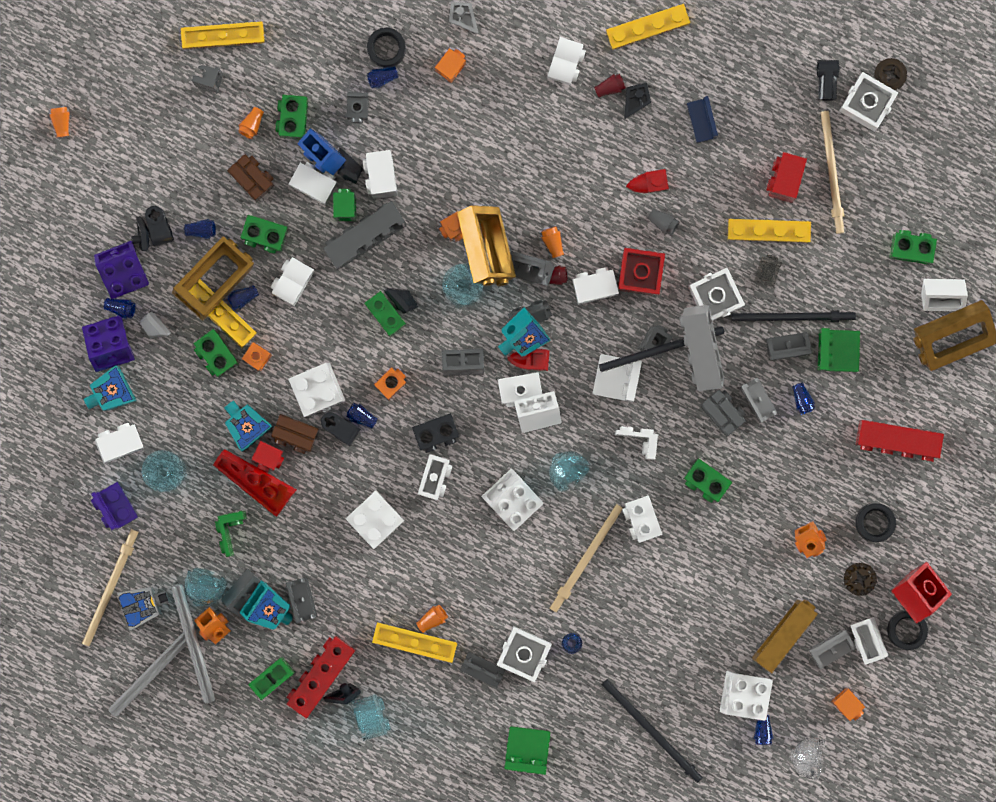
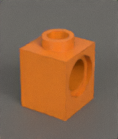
M449 48L435 66V71L452 83L466 64L465 55L457 49L453 51Z
M253 342L242 357V360L261 372L272 354Z
M391 367L374 385L390 400L406 384L404 381L406 376L398 368L394 370ZM389 377L397 378L398 384L395 388L387 387L386 380Z
M845 688L831 701L849 721L852 719L856 721L864 713L862 710L865 706L848 688Z

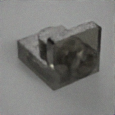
M772 255L761 257L754 282L774 288L779 269L782 265V262L778 261V257Z

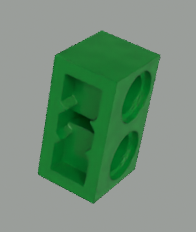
M282 94V100H278L277 111L281 112L280 120L276 121V132L279 133L280 138L301 140L305 135L308 98L306 96ZM291 102L298 104V108L294 112L287 110V106ZM288 123L296 124V129L293 132L285 131Z
M338 189V192H333V218L336 222L356 221V196L350 189Z
M247 215L240 238L245 241L244 244L256 248V245L264 247V251L275 254L276 251H282L289 228ZM252 227L259 228L260 233L257 237L249 236V230ZM272 233L279 235V241L275 244H271L268 241Z
M899 230V233L893 234L890 259L931 265L934 262L937 239L932 238L931 234L920 233L919 236L911 235V231ZM900 240H905L908 243L907 250L904 251L899 248L898 243ZM920 243L928 246L927 254L919 251Z
M381 291L364 303L389 337H392L406 326V323Z
M212 329L193 343L196 346L194 352L200 360L202 358L206 360L208 365L205 367L212 376L216 374L220 378L239 364L215 329ZM206 341L214 343V348L210 352L204 350V343ZM220 357L225 358V367L218 369L215 364L216 360Z
M699 458L696 459L683 478L687 481L685 483L687 487L693 491L698 489L703 492L702 497L710 503L713 501L719 502L732 484V481ZM700 470L703 473L704 477L701 482L694 481L692 477L694 471ZM713 482H717L720 485V491L717 494L710 492L709 487Z
M281 657L248 685L258 698L263 700L292 676L295 671Z

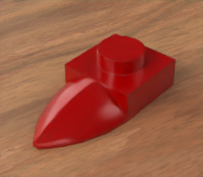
M666 169L649 171L638 175L626 187L638 193L669 190Z
M536 349L526 356H521L516 351L507 357V360L514 366L528 371H548L550 351L547 349Z

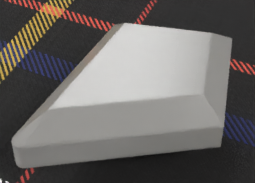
M451 1L449 22L478 34L472 4Z
M153 312L148 313L140 321L150 338L164 337L171 334L162 323V320L156 317Z

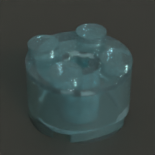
M458 264L451 267L444 275L442 282L443 292L447 300L460 307L475 304L481 298L484 290L483 284L473 282L470 265ZM467 281L468 289L463 288L459 290L460 286L458 283Z
M159 450L151 453L142 466L144 482L155 491H173L185 480L186 467L184 461L179 455L171 451ZM162 466L168 468L167 476L160 475L159 472L162 470Z
M374 694L351 701L353 706H357L353 708L358 729L364 734L361 736L362 741L386 735L387 731L391 730L388 718L386 716L383 717L382 714L385 706L380 696L377 697Z

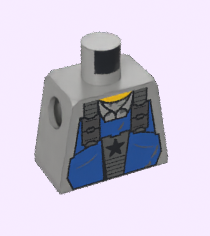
M153 587L117 593L129 631L161 615L159 606L170 603L166 591L155 594Z

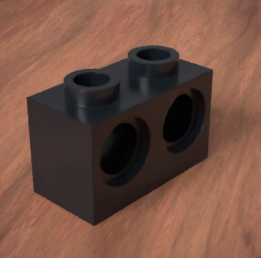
M451 413L412 427L420 451L425 450L426 453L437 450L436 445L442 443L445 446L457 442L456 438L459 437ZM443 425L452 427L450 436L445 437L441 435L440 429ZM424 432L432 434L433 439L430 443L426 444L421 441V435Z

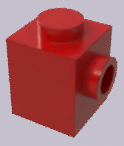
M260 441L251 462L258 464L257 467L266 473L269 470L274 471L275 468H280L284 457L281 456L283 451Z

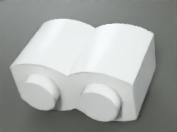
M560 37L547 78L567 85H571L572 81L576 82L580 71L576 67L578 61L583 62L586 52L582 50L583 44Z
M292 257L290 261L286 260L281 268L283 274L280 279L276 277L271 285V289H273V295L295 306L312 277L314 269Z

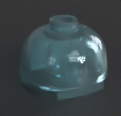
M559 452L552 458V463L549 467L550 480L558 491L569 490L567 486L575 481L576 485L586 476L589 471L587 466H590V463L577 452Z
M194 568L193 572H190V570L187 572L184 589L189 599L195 605L203 607L215 604L222 598L227 581L222 576L220 579L210 576L215 572Z

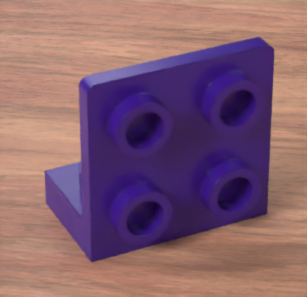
M131 241L94 255L95 265L111 299L149 285V281L137 257L135 245Z
M121 315L82 327L88 358L95 372L135 360L127 340Z
M119 482L110 485L100 492H93L91 494L93 497L91 502L96 510L101 511L103 515L101 520L106 528L118 530L138 518Z

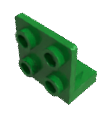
M830 328L819 329L817 371L858 372L860 331L830 330Z
M246 511L217 516L218 521H215L217 533H221L223 540L219 542L222 554H226V557L234 556L228 524L229 527L243 524V520L247 519Z
M510 726L504 769L546 775L550 731Z

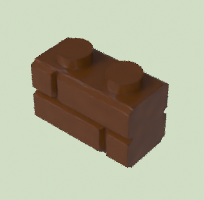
M244 154L227 171L257 203L274 187L272 183L274 178L266 170L262 172L258 168L260 163L252 155L248 157Z
M280 414L271 437L275 438L274 443L285 447L287 443L295 446L293 450L305 454L306 451H312L320 429Z

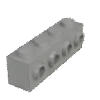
M709 305L684 308L683 314L680 316L681 328L685 329L684 344L685 347L689 348L690 352L688 353L689 366H693L692 382L697 385L698 391L721 389L724 383V375Z

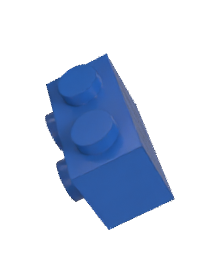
M311 128L297 143L305 151L303 153L304 156L312 162L315 161V167L322 173L327 171L334 175L346 161L323 136Z

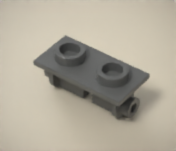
M537 300L532 302L531 306L525 307L538 323L549 320V317L552 316L546 300ZM523 307L513 309L508 314L509 319L511 320Z
M470 652L467 653L460 668L461 672L496 688L506 670Z

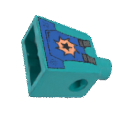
M524 307L502 328V333L507 340L501 343L498 348L505 356L514 349L521 356H526L548 343L551 339L543 327Z
M117 365L91 383L90 388L94 394L84 398V402L89 410L100 405L101 409L105 412L137 401L120 367Z
M233 400L224 407L231 416L225 424L241 452H244L273 428L266 419L248 404L240 409Z
M262 580L239 612L246 621L272 630L276 629L280 622L284 625H289L293 619V615L287 612L290 608L287 601Z

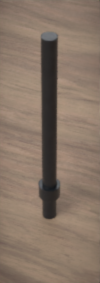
M839 310L806 313H731V321H830L831 323H837L839 320H856V312H839Z

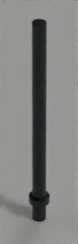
M722 326L714 328L715 336L725 333ZM684 338L599 364V369L601 372L608 371L684 347Z
M608 679L601 684L685 770L684 773L686 775H689L696 783L703 778L695 770V766L693 764L690 765Z

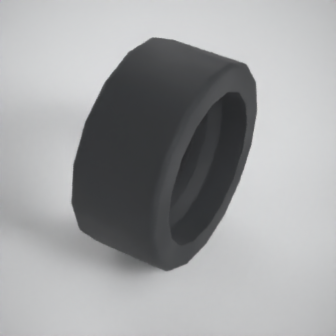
M389 27L379 28L368 39L367 53L371 61L377 66L392 68L400 64L404 59L406 53L405 40L395 29ZM382 36L393 37L398 43V53L392 59H381L375 53V43Z
M871 503L864 506L858 512L855 526L863 539L870 542H882L893 535L896 528V518L888 506L880 503ZM880 511L887 517L888 526L882 534L872 535L866 531L864 518L869 512Z
M901 611L891 617L887 626V634L894 646L902 650L911 651L924 644L928 637V626L924 619L918 622L920 632L917 639L910 643L902 642L896 636V626L902 619H912L907 611Z

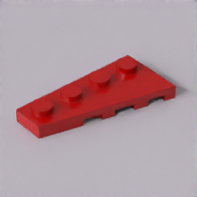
M226 449L220 453L213 464L215 468L276 517L282 512L297 490Z

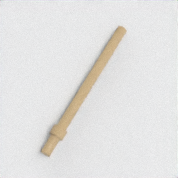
M829 111L821 112L833 204L831 213L832 218L835 220L836 234L844 233V209L841 208L830 116Z
M618 504L615 505L565 585L561 586L558 590V596L550 607L554 612L557 613L564 600L569 598L571 589L620 515L623 508Z
M130 530L125 544L123 543L120 548L121 554L83 639L82 644L90 646L127 558L131 556L134 550L133 544L139 533L136 530Z

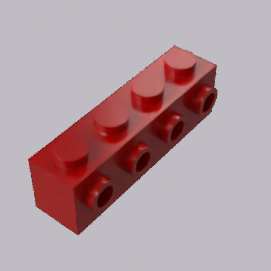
M859 420L855 445L861 446L860 450L873 451V448L881 449L883 454L893 455L894 451L900 452L901 457L913 458L914 455L922 456L921 460L934 462V458L939 459L941 456L944 434Z
M335 636L333 639L329 637L323 645V648L326 650L321 656L319 654L316 655L311 662L313 668L309 673L307 671L303 673L298 680L301 683L298 689L293 688L286 697L289 700L286 705L306 719L356 651V649L338 636Z

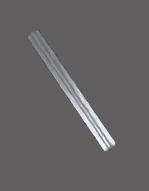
M182 584L172 586V593L204 703H211L215 701V697Z
M193 622L194 628H195V631H196V635H197V634L199 633L200 629H199V627L197 626V624H196L195 622ZM184 632L109 708V712L113 716H118L187 645Z

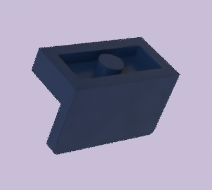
M705 96L701 100L687 103L696 144L716 139L718 132L709 97Z

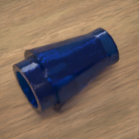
M395 66L371 69V72L367 73V79L372 89H379L394 79L399 78Z
M208 218L185 224L184 232L186 236L210 239L216 235V224L214 220Z
M252 285L231 291V294L227 295V299L233 310H241L255 297L259 296L256 287Z
M106 298L103 308L124 319H131L135 314L136 303L132 302L131 299Z
M804 383L792 386L796 411H799L800 415L815 410L814 404L816 403L804 386Z
M353 402L346 414L349 421L369 427L370 429L374 427L378 420L360 403L356 404Z
M575 633L565 635L562 639L563 650L569 654L579 652L582 648L580 636ZM574 639L575 645L569 646L568 641Z
M767 715L765 721L757 719L753 737L755 745H772L774 737L770 715Z

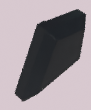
M647 83L627 87L625 119L652 103Z
M339 148L338 152L346 161L338 169V174L344 180H349L356 184L363 168L342 148Z
M136 216L138 235L131 236L132 244L139 243L141 251H147L150 247L149 231L143 218Z
M386 288L384 290V293L403 314L418 307L408 289Z
M343 683L340 685V689L328 694L323 699L329 703L348 705L362 692L351 683L348 685Z

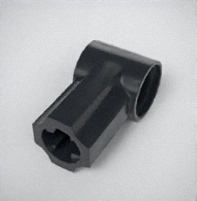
M818 60V100L836 101L839 60Z

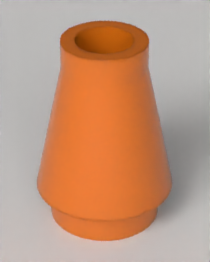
M67 107L50 109L51 114L49 116L56 136H69L70 112H67Z
M253 107L252 111L239 124L238 132L249 139L257 136L264 112L257 107Z
M555 226L541 231V239L551 253L552 258L564 255L560 230L558 231Z
M438 604L436 607L432 606L416 624L420 631L424 633L445 623L448 615Z

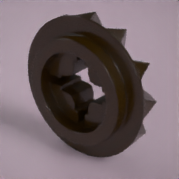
M887 58L876 66L874 77L891 89L897 90L907 80V69L898 59ZM894 67L893 74L897 78H891V80L886 82L887 75L885 74V71L889 72Z
M855 563L849 566L843 578L846 589L857 596L869 594L874 590L877 582L876 572L870 565L865 563ZM856 571H858V573H860L861 576L868 575V577H866V579L863 580L864 588L863 585H861L860 583H852L857 579Z

